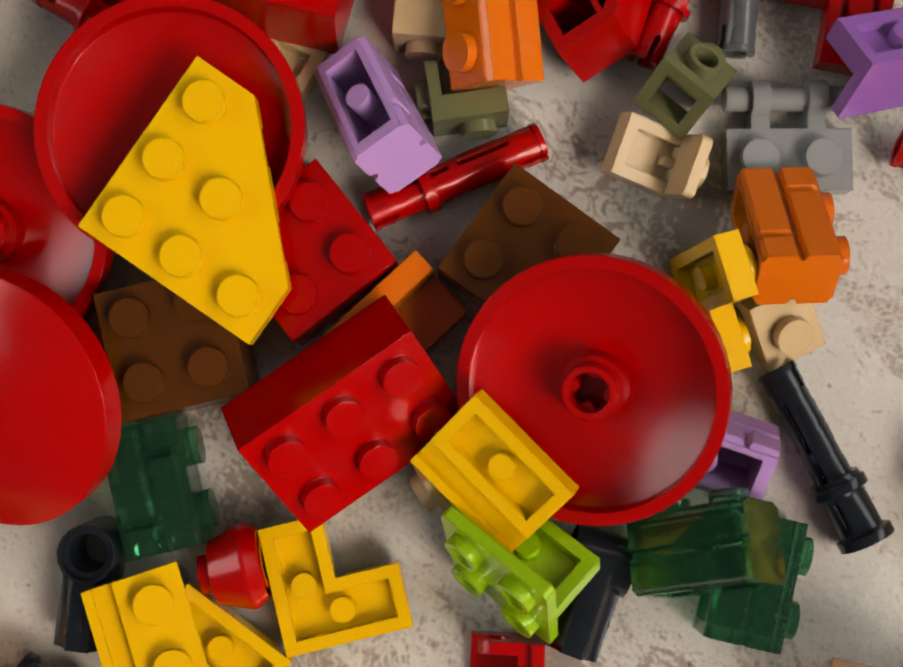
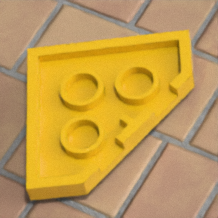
M196 56L81 220L78 227L248 345H253L292 290L278 224L280 220L272 175L268 166L263 140V125L259 102L252 93Z

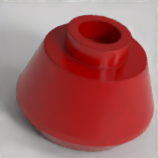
M241 521L207 542L206 554L197 556L196 559L198 582L204 595L213 593L216 602L220 605L252 610L260 609L271 597L272 592L261 549V541L257 532L259 530L258 527Z

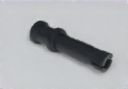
M793 360L758 377L757 380L774 406L783 427L814 483L810 487L812 491L810 496L815 505H823L840 537V540L836 543L841 554L854 553L887 538L895 529L890 520L881 519L864 487L868 481L864 471H859L857 466L850 467L824 416L805 385L796 367L797 364Z

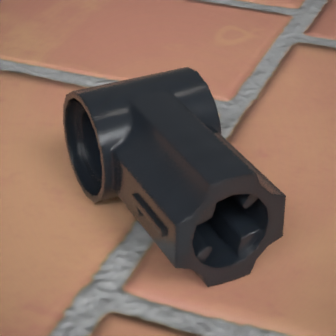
M110 515L97 516L69 530L59 542L57 563L62 571L54 645L64 648V651L79 653L97 651L80 593L123 578L124 565L130 558L134 545L133 535L129 527L119 518ZM88 534L96 535L104 541L108 553L106 563L96 562L89 557L85 548Z
M576 525L571 536L600 558V570L558 617L559 635L550 645L545 641L544 643L570 657L596 663L619 597L622 598L627 594L634 579L642 545L641 542L597 526Z

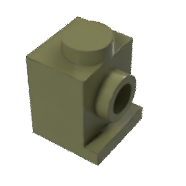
M688 32L670 53L668 52L632 102L680 140H683L738 71L726 62L725 54L719 46L712 42H700ZM667 80L696 101L689 111H686L660 90Z

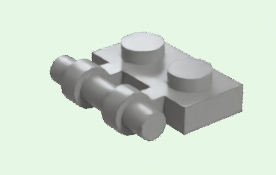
M769 80L748 81L746 87H725L722 92V111L745 112V129H726L721 134L722 195H733L737 174L743 168H772L773 172H778L781 167H810L814 171L821 192L841 195L852 191V128H826L827 111H833L832 106L845 86H828L826 80H806L802 87H772ZM800 112V128H770V113Z

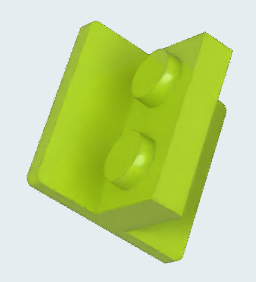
M449 506L441 515L447 540L444 546L451 556L454 566L451 569V573L455 579L474 596L480 597L485 592L502 606L500 610L502 617L522 636L531 638L535 633L550 645L559 635L558 617L600 570V558L549 519L511 553L454 507Z

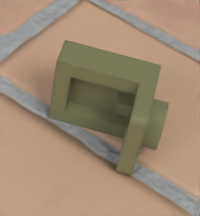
M437 59L424 61L426 80L416 81L414 86L418 111L422 119H432L434 137L460 133L461 140L474 141L495 136L497 128L507 127L509 104L506 86L442 95Z

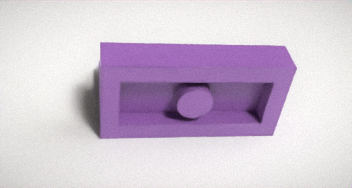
M903 7L837 18L826 39L853 73L832 106V110L838 119L902 107Z

